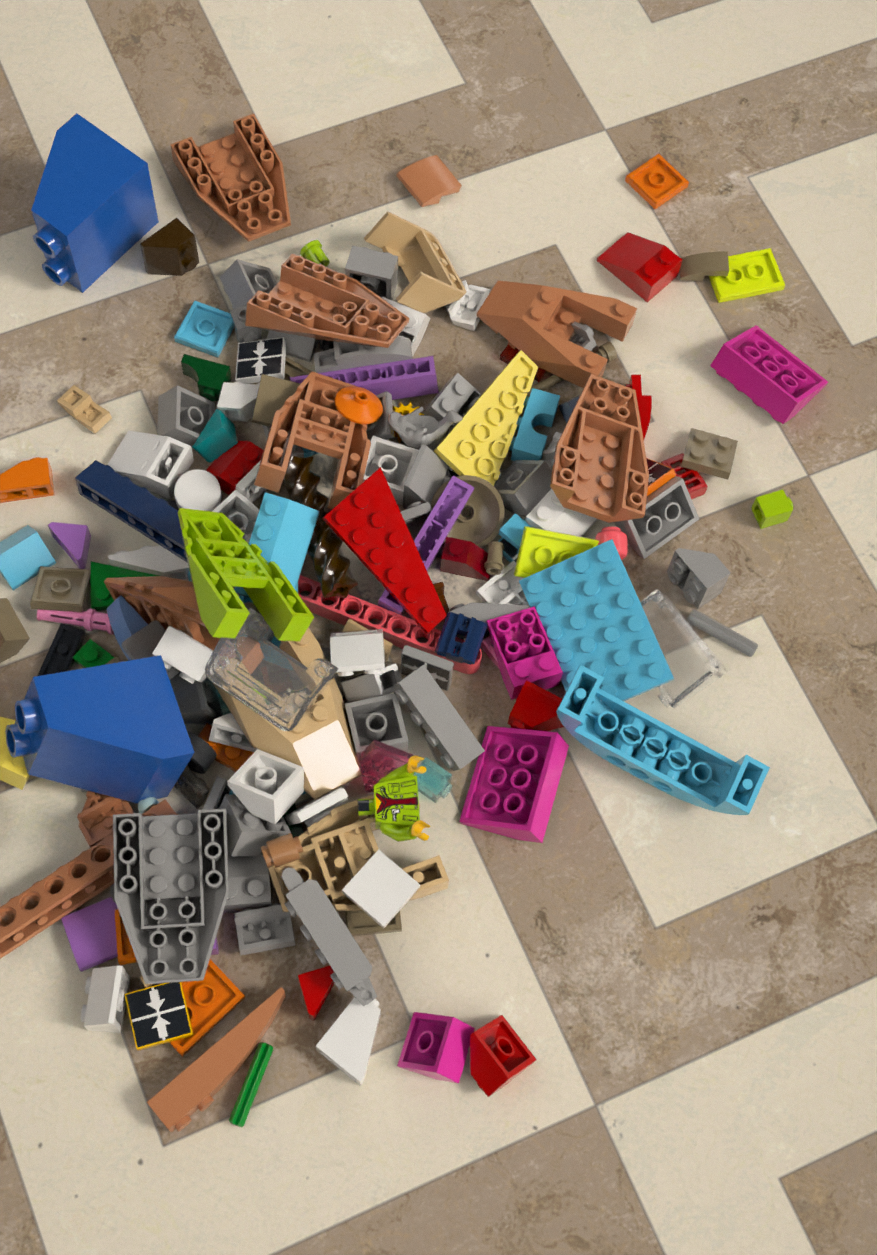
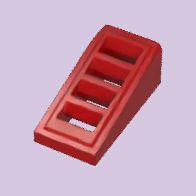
M681 453L661 461V464L671 468L672 464L679 461L682 464L684 454ZM681 465L673 468L677 477L684 478L689 476L690 479L684 482L685 485L691 483L694 485L689 488L687 487L691 499L706 493L708 486L697 471L681 467ZM682 469H685L686 471L681 474L676 473L677 471H680Z

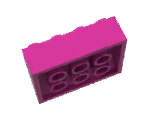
M757 325L723 344L710 365L719 376L726 378L738 391L751 398L755 405L762 407L774 420L782 424L792 419L828 383L827 380Z
M487 726L482 743L485 751L478 756L459 822L463 825L516 840L543 843L569 745L558 732Z

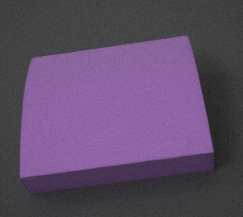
M112 897L61 918L80 972L118 957L114 910L118 909V907L112 900Z

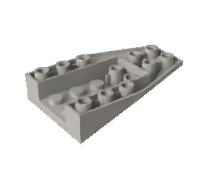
M226 809L198 810V814L142 816L141 813L113 815L115 902L145 984L203 981L229 894Z

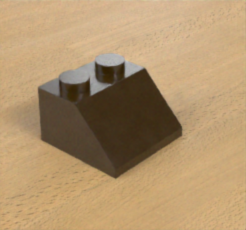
M175 218L140 243L145 270L150 275L182 276L186 272L192 271L199 264L195 234L178 218Z

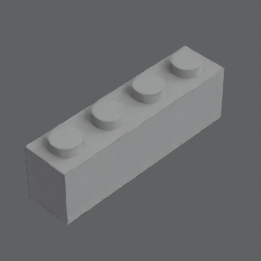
M424 665L418 667L393 685L396 689L394 693L402 704H407L412 711L410 713L412 720L418 726L422 725L427 733L425 734L427 741L432 747L439 749L442 754L440 758L448 769L452 768L453 771L460 770L485 751Z

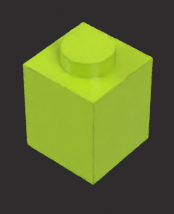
M782 489L756 497L751 510L760 529L788 521L793 511V503Z

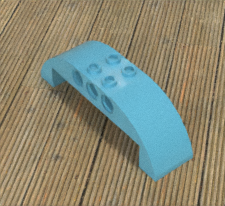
M582 665L578 667L556 711L562 725L575 739L604 760L682 801L725 814L748 815L770 767L748 755H745L737 762L732 761L600 689L599 687L604 677Z

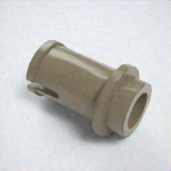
M494 541L488 544V558L484 568L490 575H499L504 569V564L502 563L504 544Z

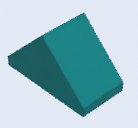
M216 409L192 448L208 463L213 462L238 443L235 425L220 409Z

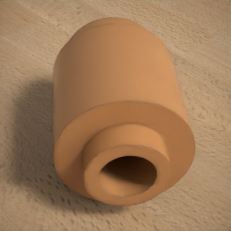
M291 833L267 841V845L260 847L268 868L272 866L277 868L299 860V853L304 852L299 837L293 838Z

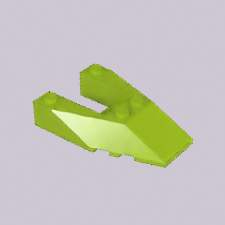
M179 508L178 517L200 617L212 637L236 638L250 614L233 589V587H243L278 640L300 641L314 616L280 567L273 561L268 562L261 556L263 550L256 544H248L242 538L244 533L223 513Z

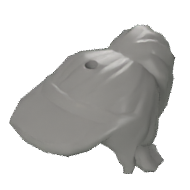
M423 407L415 409L404 416L398 412H392L388 416V422L408 447L420 450L423 444L428 446L433 452L447 436L449 427L453 423H459L463 420L458 413L450 410L438 422L434 417L419 415L423 411Z

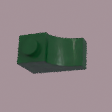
M184 354L182 357L183 375L189 376L197 382L199 396L210 401H219L223 383H230L232 379L230 366Z

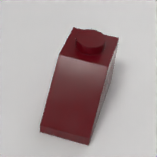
M446 537L440 571L489 581L490 574L484 568L488 553L471 541Z

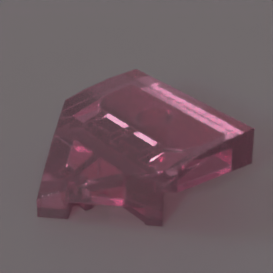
M374 740L359 756L365 792H374V785L381 778L400 766L407 764L410 757L414 755Z

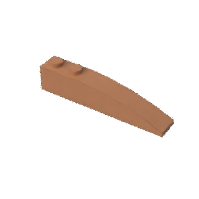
M282 987L147 1102L171 1133L175 1129L179 1132L192 1121L190 1116L198 1109L201 1112L207 1109L214 1102L212 1097L236 1074L255 1050L286 998Z

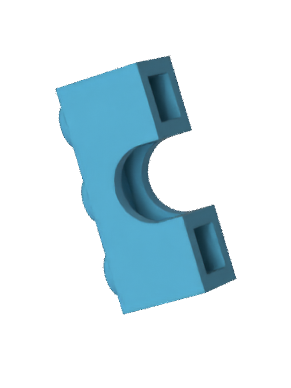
M532 388L530 397L526 396L523 404L524 415L523 417L519 416L516 423L517 437L513 436L509 450L512 451V461L542 459L547 436L537 433L533 428L539 425L552 428L560 395Z

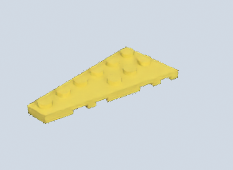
M519 351L465 413L462 417L463 420L457 423L435 448L434 452L459 476H477L488 481L493 486L498 480L503 459L506 458L517 427L516 423L524 408L523 404L526 395L531 389L538 366L522 351Z

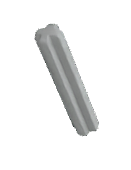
M695 609L691 611L687 618L688 623L749 657H752L758 648L757 643Z

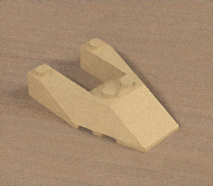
M308 627L300 641H281L279 647L303 684V688L268 705L238 656L215 666L211 681L251 746L304 767V791L317 800L360 777L362 773L358 757L356 756L342 695L320 644Z
M374 794L361 799H374ZM358 800L335 807L327 816L319 822L312 824L307 828V831L299 836L304 851L299 853V860L277 868L275 866L268 868L283 912H289L284 903L289 901L286 894L290 891L283 882L281 873L288 867L295 868L304 882L308 879L316 880L336 911L362 910L342 893V889L378 851L379 848L372 832L378 829L375 828V815L358 816ZM440 855L402 868L420 884V888L408 901L448 889L449 879Z

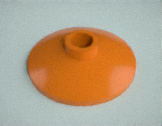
M349 386L342 388L336 394V409L349 421L358 424H371L379 420L382 415L383 406L381 401L367 389Z

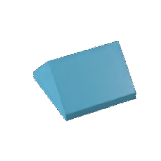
M29 525L0 542V573L12 590L37 576L40 566L51 567L56 563L38 532Z

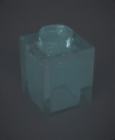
M426 757L420 764V766L426 767V772L424 774L414 772L413 776H417L418 791L436 803L440 797L445 798L453 787L450 784L452 774Z

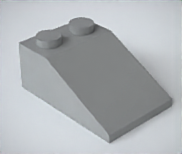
M228 850L229 894L223 914L237 913L248 908H265L271 905V876L263 854L261 853L256 857L231 856Z

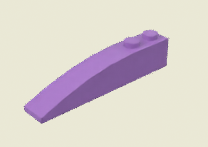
M433 356L318 373L367 389L375 395L387 391L392 395V400L439 393ZM308 375L290 377V381L301 384Z
M452 476L414 540L427 571L474 490L473 486L455 476ZM385 589L377 606L402 615L405 610Z

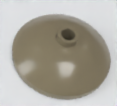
M472 475L457 476L458 479L473 486L474 490L464 508L470 509L469 516L464 517L460 514L448 537L471 541L481 548L490 543L502 528L505 514L504 504L497 489L488 481ZM450 480L441 485L434 494L430 505L432 510Z

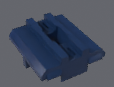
M448 612L435 653L456 662L470 665L475 664L487 624L476 620L474 617L469 618L461 613ZM457 634L466 636L465 642L455 641Z

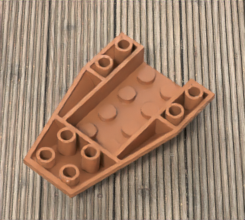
M591 374L557 442L550 487L563 507L608 523L643 518L646 509L649 471L636 390Z

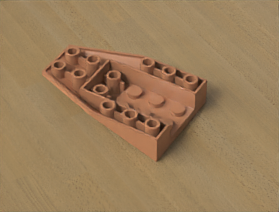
M254 113L233 121V134L199 147L196 146L192 137L170 144L174 164L197 197L248 242L291 226L283 164Z
M292 254L281 265V276L277 285L269 293L258 290L247 302L245 326L320 340L389 348L408 324L409 317L356 279L307 260L302 256Z

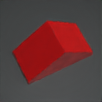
M330 965L298 975L309 1018L313 1021L316 1019L335 984L330 977L334 973Z

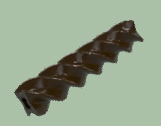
M294 455L290 456L284 481L291 500L319 511L308 547V554L313 560L314 571L321 583L323 597L339 596L346 598L349 590L358 585V582L347 575L351 562L347 557L339 553L343 541L332 532L331 527L323 520V517L328 514L324 511L328 497L317 491L321 477L310 470L313 457L299 458Z

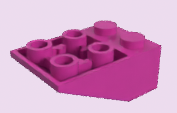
M535 606L487 620L486 623L501 676L511 700L518 698L526 680L545 690L559 686L563 672Z

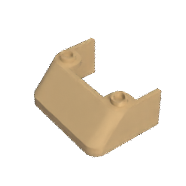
M387 211L364 237L366 242L381 248L383 252L398 256V266L402 268L410 284L396 298L397 302L419 312L427 313L456 302L466 294V289L445 251L431 232Z

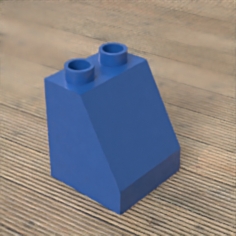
M77 113L56 131L31 209L38 231L33 235V239L39 249L45 254L46 261L42 264V268L46 275L59 286H63L68 282L83 293L159 221L147 162Z
M161 655L33 677L24 700H18L15 703V724L7 725L5 732L10 755L13 758L23 756L28 775L133 803H139L141 800L149 797L156 799L167 797L194 754Z

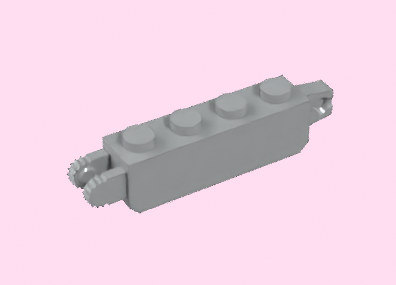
M285 868L283 873H281V877L290 891L286 894L289 900L284 903L293 918L297 915L300 917L304 925L299 928L308 942L312 939L316 942L319 949L315 953L323 966L327 963L330 964L334 971L330 977L337 988L340 990L344 987L346 991H350L362 1006L369 1004L377 998L369 979L372 972L370 962L319 883L311 879L304 882L295 868Z

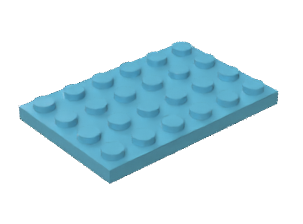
M612 539L519 580L530 608L535 606L562 669L561 681L566 691L580 665L603 676L604 679L599 688L622 701L629 700L675 680Z

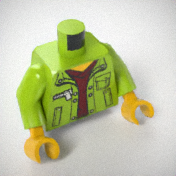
M416 755L410 757L407 764L393 770L374 785V799H358V816L375 815V828L381 830L384 835L397 842L413 840L417 837L424 841L429 839V835L421 833L424 828H429L430 825L420 820L417 776H413L414 772L424 774L426 767L419 766L417 768L418 762L423 761L424 758Z

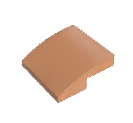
M437 155L419 160L397 173L399 180L421 207L437 204L442 196L458 193L462 187Z

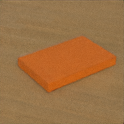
M211 959L209 960L203 981L182 982L193 1036L169 1042L182 1057L245 998V995Z

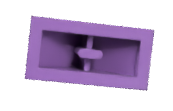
M57 522L48 524L52 537L79 569H85L91 540L88 526Z

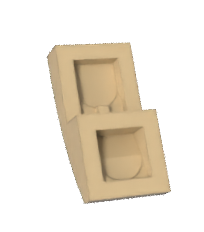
M75 385L57 400L58 404L94 434L112 419L109 411L93 402L89 394Z

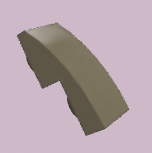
M728 251L699 253L681 258L680 281H703L704 276H728Z

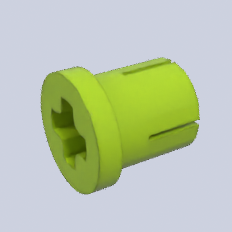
M319 240L307 243L300 251V255L307 260L317 264L321 263L325 267L330 263V260L322 250V244Z

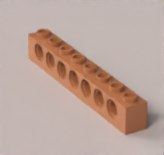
M166 799L153 805L142 814V816L177 815ZM113 834L106 836L102 841L83 851L79 856L60 866L56 871L41 881L34 883L32 887L11 898L0 907V959L114 884Z

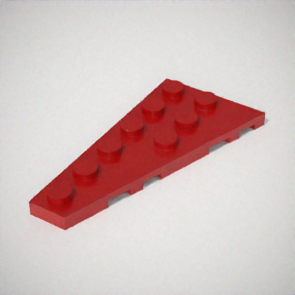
M380 467L325 515L323 520L427 634L447 615Z

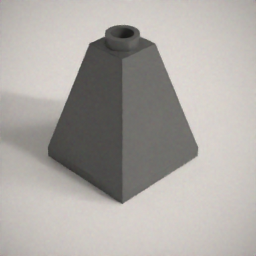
M181 671L170 679L184 724H213L214 719L223 716L218 690L211 681L213 675L211 672L203 682L195 680L193 684L179 676Z

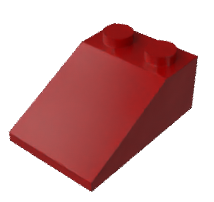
M627 232L597 258V262L648 303L678 276L682 259L665 245Z

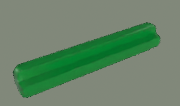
M264 1042L258 1044L229 1118V1122L235 1126L243 1127L273 1052V1046Z

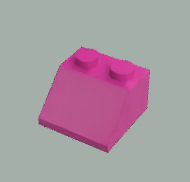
M414 1012L397 1066L437 1080L459 1083L470 1047V1035L474 1032L475 1028L455 1017Z

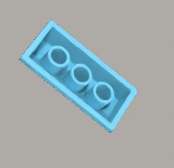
M265 492L249 544H256L263 550L261 556L268 562H275L294 589H296L319 511L290 499ZM235 587L234 590L237 594L250 598L243 587Z

